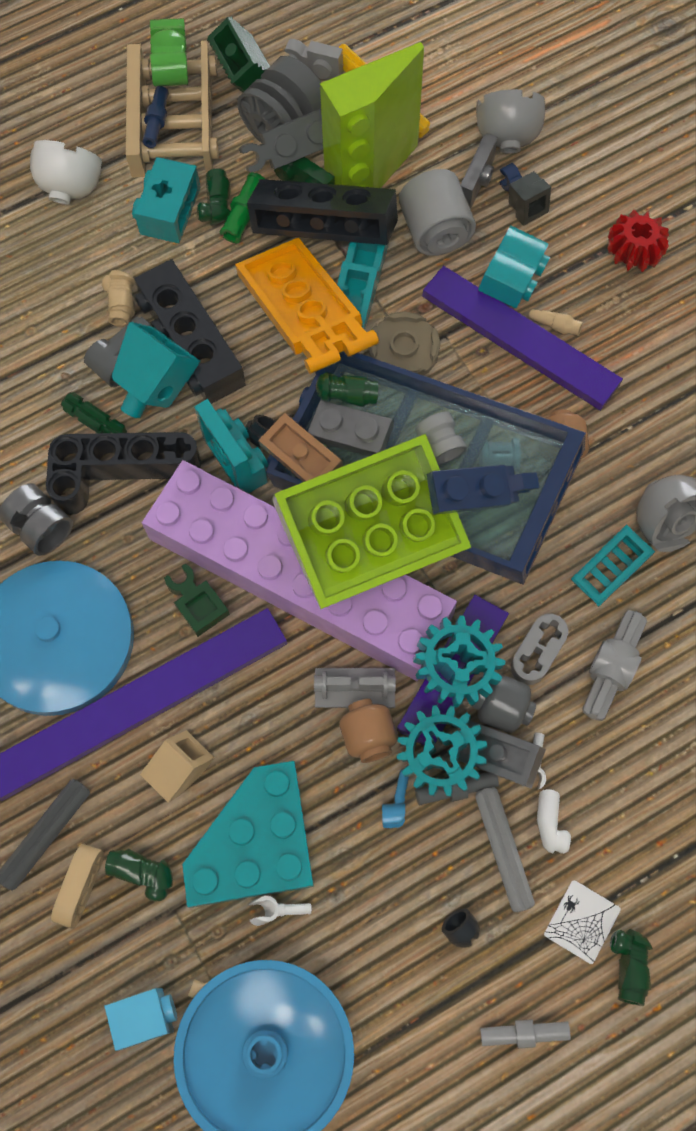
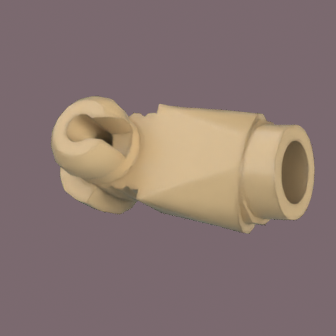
M112 270L109 275H106L102 280V287L108 293V322L114 326L125 327L135 315L132 286L136 283L132 275L121 270Z

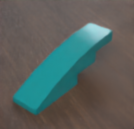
M350 242L346 259L342 262L337 285L360 312L362 327L365 330L388 245Z

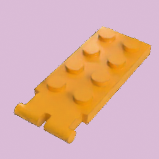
M299 237L235 264L239 278L295 355L303 352L307 357L304 360V364L309 374L341 361L339 353L343 351L350 357L379 344L376 332L373 329L368 332L363 329L360 312Z

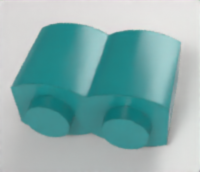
M510 225L483 276L478 290L517 309L521 299L529 301L538 281L532 278L534 274L541 277L550 259L549 256L544 254L549 243Z

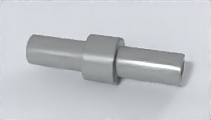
M533 1019L515 1020V1025L480 1028L482 1046L517 1044L518 1049L534 1048L538 1042L571 1040L568 1021L533 1024Z

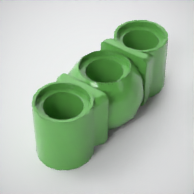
M184 18L150 20V59L153 86L188 85Z

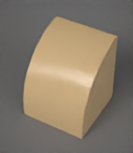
M186 730L166 739L140 775L169 803L189 788L207 769L215 757Z

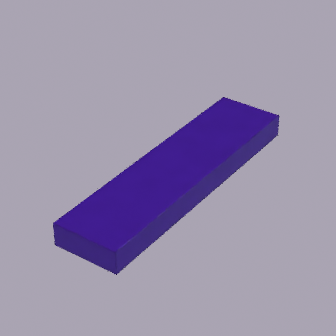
M474 594L462 616L465 617L467 626H471L477 619L480 620L479 631L482 633L492 629L494 634L489 641L493 644L509 613ZM449 637L444 648H447L449 646L451 637ZM472 642L473 645H474L479 651H481L480 648H479L474 642ZM455 654L451 659L457 661L458 668L461 669L467 664L460 661V655ZM437 672L439 677L448 683L447 679L440 672ZM471 674L469 676L467 687L471 683L475 674ZM427 678L424 680L397 727V731L409 737L410 732L404 724L409 722L416 726L419 723L416 712L421 711L426 717L432 716V707L437 705L441 714L446 715L448 708L453 706L452 697H447L440 704L437 702L439 695L437 690L434 689L427 694L424 692L425 687L429 683ZM437 724L435 726L438 731L443 732L447 724ZM422 733L417 743L425 746L426 738ZM433 735V736H432V739H433V741H434L435 744H436V742L438 741V739L436 738L435 735Z

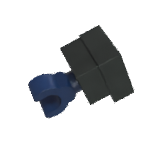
M513 163L500 169L505 179L499 183L505 191H509V204L516 210V218L523 226L549 212L551 186L544 179H541L535 171L522 177L518 168Z

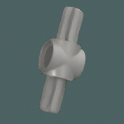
M628 610L624 613L614 638L606 639V641L602 642L593 660L589 673H591L590 676L594 683L582 708L583 713L591 719L603 721L606 718L616 692L627 690L636 674L642 658L639 656L640 653L636 647L647 624V618L640 612Z

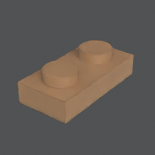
M286 413L258 440L262 448L303 482L343 466L340 458Z

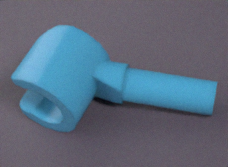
M400 770L395 803L382 804L383 828H399L405 822V794L409 777L403 775V770Z

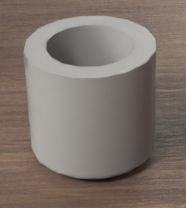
M434 169L423 172L412 178L402 188L399 194V204L415 247L420 253L428 256L450 253L463 246L475 233V219L459 179L454 172L447 169Z

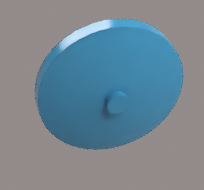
M47 561L28 566L14 573L0 584L1 699L27 713L56 716L81 710L101 699L114 687L123 675L130 660L134 642V627L126 601L117 587L107 577L97 570L80 563Z
M257 960L245 962L215 976L203 986L190 1002L179 1024L176 1035L174 1073L177 1088L187 1111L203 1131H321L333 1119L341 1107L353 1074V1036L348 1018L339 1000L328 986L315 975L301 967L282 961Z

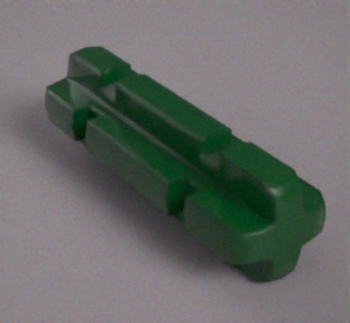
M69 392L61 401L64 412L72 417H78V421L96 433H127L125 425L116 419L111 420L110 415L90 402H84L83 398L75 392Z

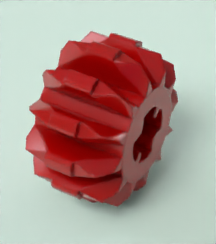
M635 209L629 216L620 215L616 224H613V227L610 228L608 234V254L615 255V265L624 262L627 272L633 266H637L641 272L647 269L648 265L655 268L669 247V241L667 240L669 228L661 226L662 217L652 219L650 218L649 210L644 215H639Z

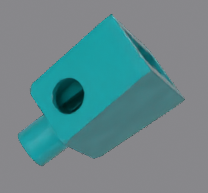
M129 322L112 373L113 381L128 392L120 409L131 417L141 418L147 405L163 408L171 406L199 365L200 360L156 328Z

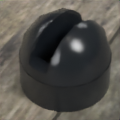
M463 908L453 912L446 918L442 925V932L456 947L467 948L472 946V938L478 939L480 927L472 913L468 909Z

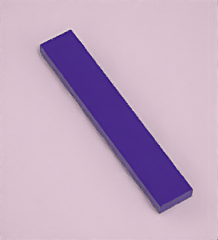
M444 265L423 289V298L600 411L621 385L623 378L506 304L479 291V287Z

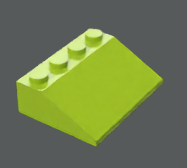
M421 42L320 83L324 170L335 176V185L381 188L417 148L424 46Z
M426 434L277 492L271 498L286 536L320 609L471 548L457 512L433 515L426 474L432 471H440V468Z

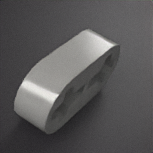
M544 614L534 622L511 663V672L517 681L527 685H534L544 678L567 639L568 626L565 620L555 614ZM549 625L556 628L554 635L559 639L552 637L546 647L539 644L544 634L540 627L547 629ZM533 652L540 655L535 665L540 671L532 670L527 674L522 671L524 664L520 659L527 662Z

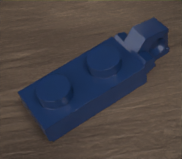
M505 465L440 470L426 474L433 515L506 507L512 503L519 502L518 494L529 493L530 490L540 488L537 472L515 475L514 467Z

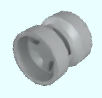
M450 412L434 414L415 427L418 437L426 434L438 465L456 459L467 450L463 437L455 434V421Z

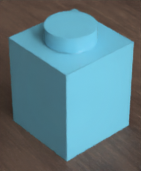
M155 988L104 1006L115 1051L123 1050L174 1032L172 1022L177 1021V1012L171 994L165 996L163 988Z

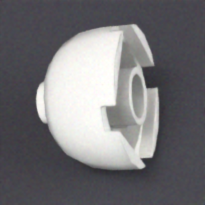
M35 141L30 156V170L38 187L50 193L49 200L60 204H70V199H82L92 193L98 184L101 174L102 159L80 147H76V152L64 149L65 143L58 141Z

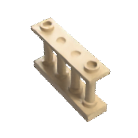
M201 41V59L187 60L188 74H201V86L167 88L169 91L167 102L201 101L202 114L167 115L165 125L160 129L202 128V142L156 144L154 148H148L142 142L146 129L144 122L146 107L152 103L155 89H150L149 85H146V80H151L152 78L151 62L149 58L143 57L141 44H127L126 158L132 178L145 177L146 162H151V159L156 157L203 156L206 173L213 169V159H219L218 139L212 135V77L217 76L216 55H210L208 41Z

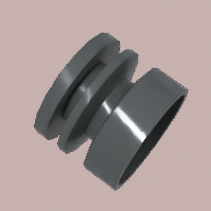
M280 56L261 75V79L253 82L238 97L237 107L240 116L248 130L262 143L259 133L321 109V81L300 60L291 56Z

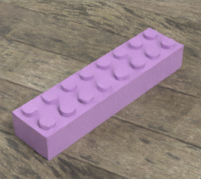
M184 460L181 461L142 521L148 538L153 542L381 663L395 668L396 671L415 681L419 680L416 679V673L423 668V665L413 662L415 654L424 652L416 646L421 637L429 639L426 631L430 625L440 630L441 620L447 617L451 621L454 616L456 600L408 575H403L320 609L286 536L275 507Z

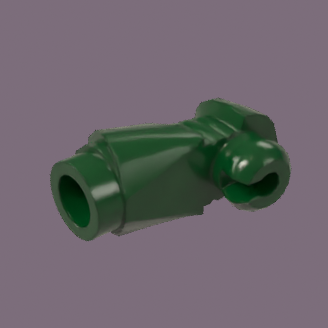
M211 169L206 173L208 203L200 202L197 205L198 220L201 222L209 221L210 226L218 225L227 219L230 210L227 208L231 190V183L227 178L226 171L223 169Z
M328 372L321 374L317 379L315 385L317 395L324 402H328L330 398L339 399L344 403L359 407L377 404L378 381H370L367 377L342 375V377L338 378L336 375Z
M126 849L125 851L111 850L107 856L105 864V874L107 876H113L138 886H146L145 896L151 901H162L167 897L168 888L173 886V874L169 864L164 859L161 862L152 861L131 849Z
M632 929L626 932L617 930L611 936L610 948L613 953L622 954L621 959H619L618 1000L632 1005L644 1006L648 991L652 990L650 972L647 966L648 950L653 949L652 945L646 937Z

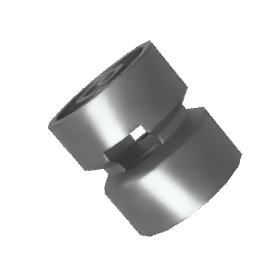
M34 483L22 485L14 490L0 506V520L13 533L20 535L21 541L38 556L46 555L59 547L68 537L73 527V520L56 504H51V499Z

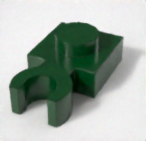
M183 564L181 567L187 576L183 583H174L169 575L164 577L170 592L182 596L174 604L197 637H199L229 616L230 613L207 581L196 586V577L192 568L187 564Z

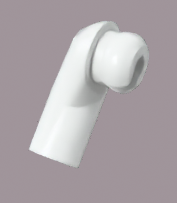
M546 789L539 792L537 824L542 845L552 854L554 851L564 854L569 851L571 834L567 830H557L560 794L557 791Z

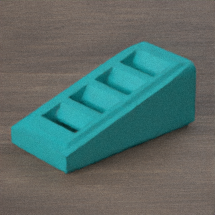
M626 524L571 578V581L599 607L651 558L655 551ZM623 542L638 558L632 561L618 546ZM611 552L627 566L623 572L607 557ZM602 563L617 578L611 582L596 566ZM589 573L606 587L602 593L585 579Z

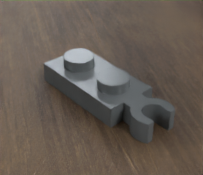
M321 109L259 133L263 144L246 143L239 148L240 153L244 154L253 151L256 154L255 162L246 166V170L257 172L262 169L267 160H269L271 168L276 169L323 150Z

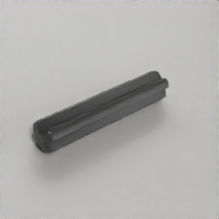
M75 779L68 782L0 869V884L3 887L13 891L19 886L89 796L90 791L87 787Z

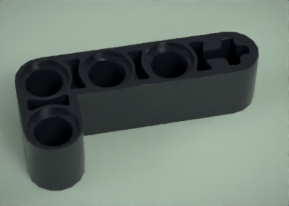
M183 432L64 434L56 437L49 446L46 490L53 502L63 512L73 515L83 511L87 506L90 480L170 479L182 460L198 468H201L202 462L196 441L191 435ZM115 453L109 460H100L105 454ZM143 453H153L146 460H137ZM69 454H77L74 459L63 461ZM67 488H75L72 494L64 497L60 496Z

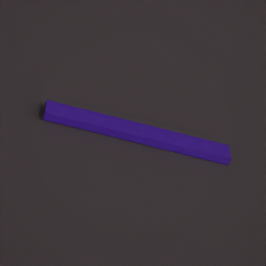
M266 608L0 753V801L8 799L287 645V640L269 609Z

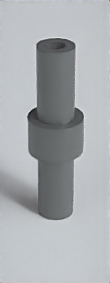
M489 772L479 774L481 778L478 781L468 777L465 780L468 790L464 792L458 785L453 786L452 797L446 796L444 788H438L435 796L429 795V786L415 789L418 805H423L450 798L451 802L467 799L470 793L489 787H498V777Z

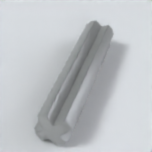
M495 787L482 789L476 793L475 798L511 909L514 912L531 909L535 904L498 790Z

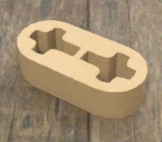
M84 843L78 847L55 901L51 915L52 922L71 929L75 928L78 924L101 868L104 856L103 850Z

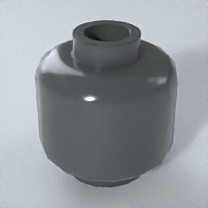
M500 674L502 679L497 685L489 683L493 692L487 698L478 692L479 701L472 708L478 710L477 717L482 723L506 733H514L521 724L526 726L530 724L535 713L536 703L530 701L531 689L527 684Z

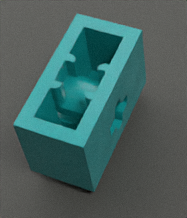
M156 157L152 170H147L145 174L142 195L140 198H136L133 204L132 216L136 219L140 235L180 243L201 188L195 165Z

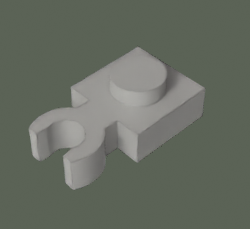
M289 39L285 52L289 53V56L300 60L319 79L329 80L343 74L342 48L315 41H310L307 47L299 40Z

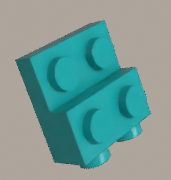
M208 399L194 406L203 439L233 485L249 494L268 483L265 468L269 464L259 447L252 449L246 439L249 438V434L240 419L232 420L226 409L222 410L220 408L215 411Z

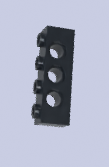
M260 179L247 202L252 233L388 245L398 221L396 189Z
M173 259L134 278L138 293L134 294V298L142 313L146 314L149 312L154 320L151 321L152 327L163 333L198 360L204 358L211 359L206 363H199L187 381L189 388L195 396L201 394L204 400L208 399L212 404L246 386L241 364ZM168 305H175L171 308H165ZM187 331H191V332H192V333L189 334V335H185V336H184V335H181L182 333L187 332Z

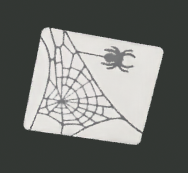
M573 880L544 935L589 964H593L621 909L619 906Z

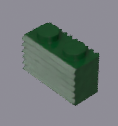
M232 16L227 17L207 38L212 50L218 57L217 59L223 66L222 69L225 70V74L231 80L230 83L242 92L249 88L257 79H261V75L270 67L252 34L245 30L244 27H241L240 23H237L236 20H233Z

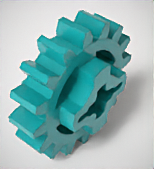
M462 615L458 617L455 625H452L450 620L445 617L440 622V630L430 625L426 631L429 639L421 637L416 645L420 650L424 651L415 654L413 658L414 663L423 665V668L416 673V679L427 678L429 683L425 687L424 692L427 694L434 689L439 692L437 702L440 704L447 697H452L453 706L456 708L462 704L464 698L473 706L479 701L478 692L487 698L493 692L489 683L497 685L502 679V676L495 672V670L502 669L505 665V660L495 656L503 648L502 643L491 644L489 640L494 631L490 629L485 633L480 632L481 621L478 619L471 626H467L465 617ZM451 637L447 648L434 650L441 640ZM472 642H474V643L480 648L481 651H479V650L473 645ZM455 654L460 655L461 662L467 663L463 669L458 668L457 661L451 660ZM437 672H440L447 679L448 683L442 680ZM480 672L484 673L479 682L467 687L471 674L478 675Z
M437 705L432 707V716L426 717L421 711L416 712L419 723L415 726L412 723L406 722L404 726L410 732L409 737H398L397 740L399 744L406 747L405 752L397 754V759L409 763V766L402 771L405 777L414 774L417 776L413 785L416 789H420L425 783L429 784L430 796H435L438 788H444L446 796L452 797L453 786L458 785L460 789L466 792L468 787L465 780L468 777L477 781L481 778L474 769L475 766L487 764V759L478 755V751L487 748V742L482 740L476 741L475 739L481 733L482 728L480 725L471 728L467 726L471 718L467 712L460 719L456 718L454 706L448 708L446 715L441 714ZM448 724L457 727L460 731L457 730L452 734L438 731L435 725ZM423 733L426 738L424 750L415 757V745L419 736ZM433 735L443 745H453L448 751L451 757L449 759L453 764L452 768L442 758H432V755L436 752L435 742L432 739ZM470 744V758L466 767L462 770L458 764L460 753ZM437 768L445 770L450 778L436 779L426 775L424 772Z

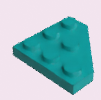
M295 761L254 767L183 862L188 908L314 887Z

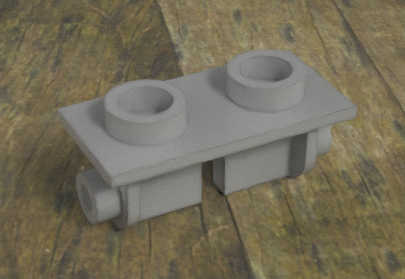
M315 668V708H348L350 704L363 699H371L373 704H382L388 708H395V668Z

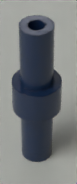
M157 86L155 88L152 104L146 110L144 118L146 129L142 142L148 148L156 146L159 131L165 125L167 117L165 106L169 91L164 86Z

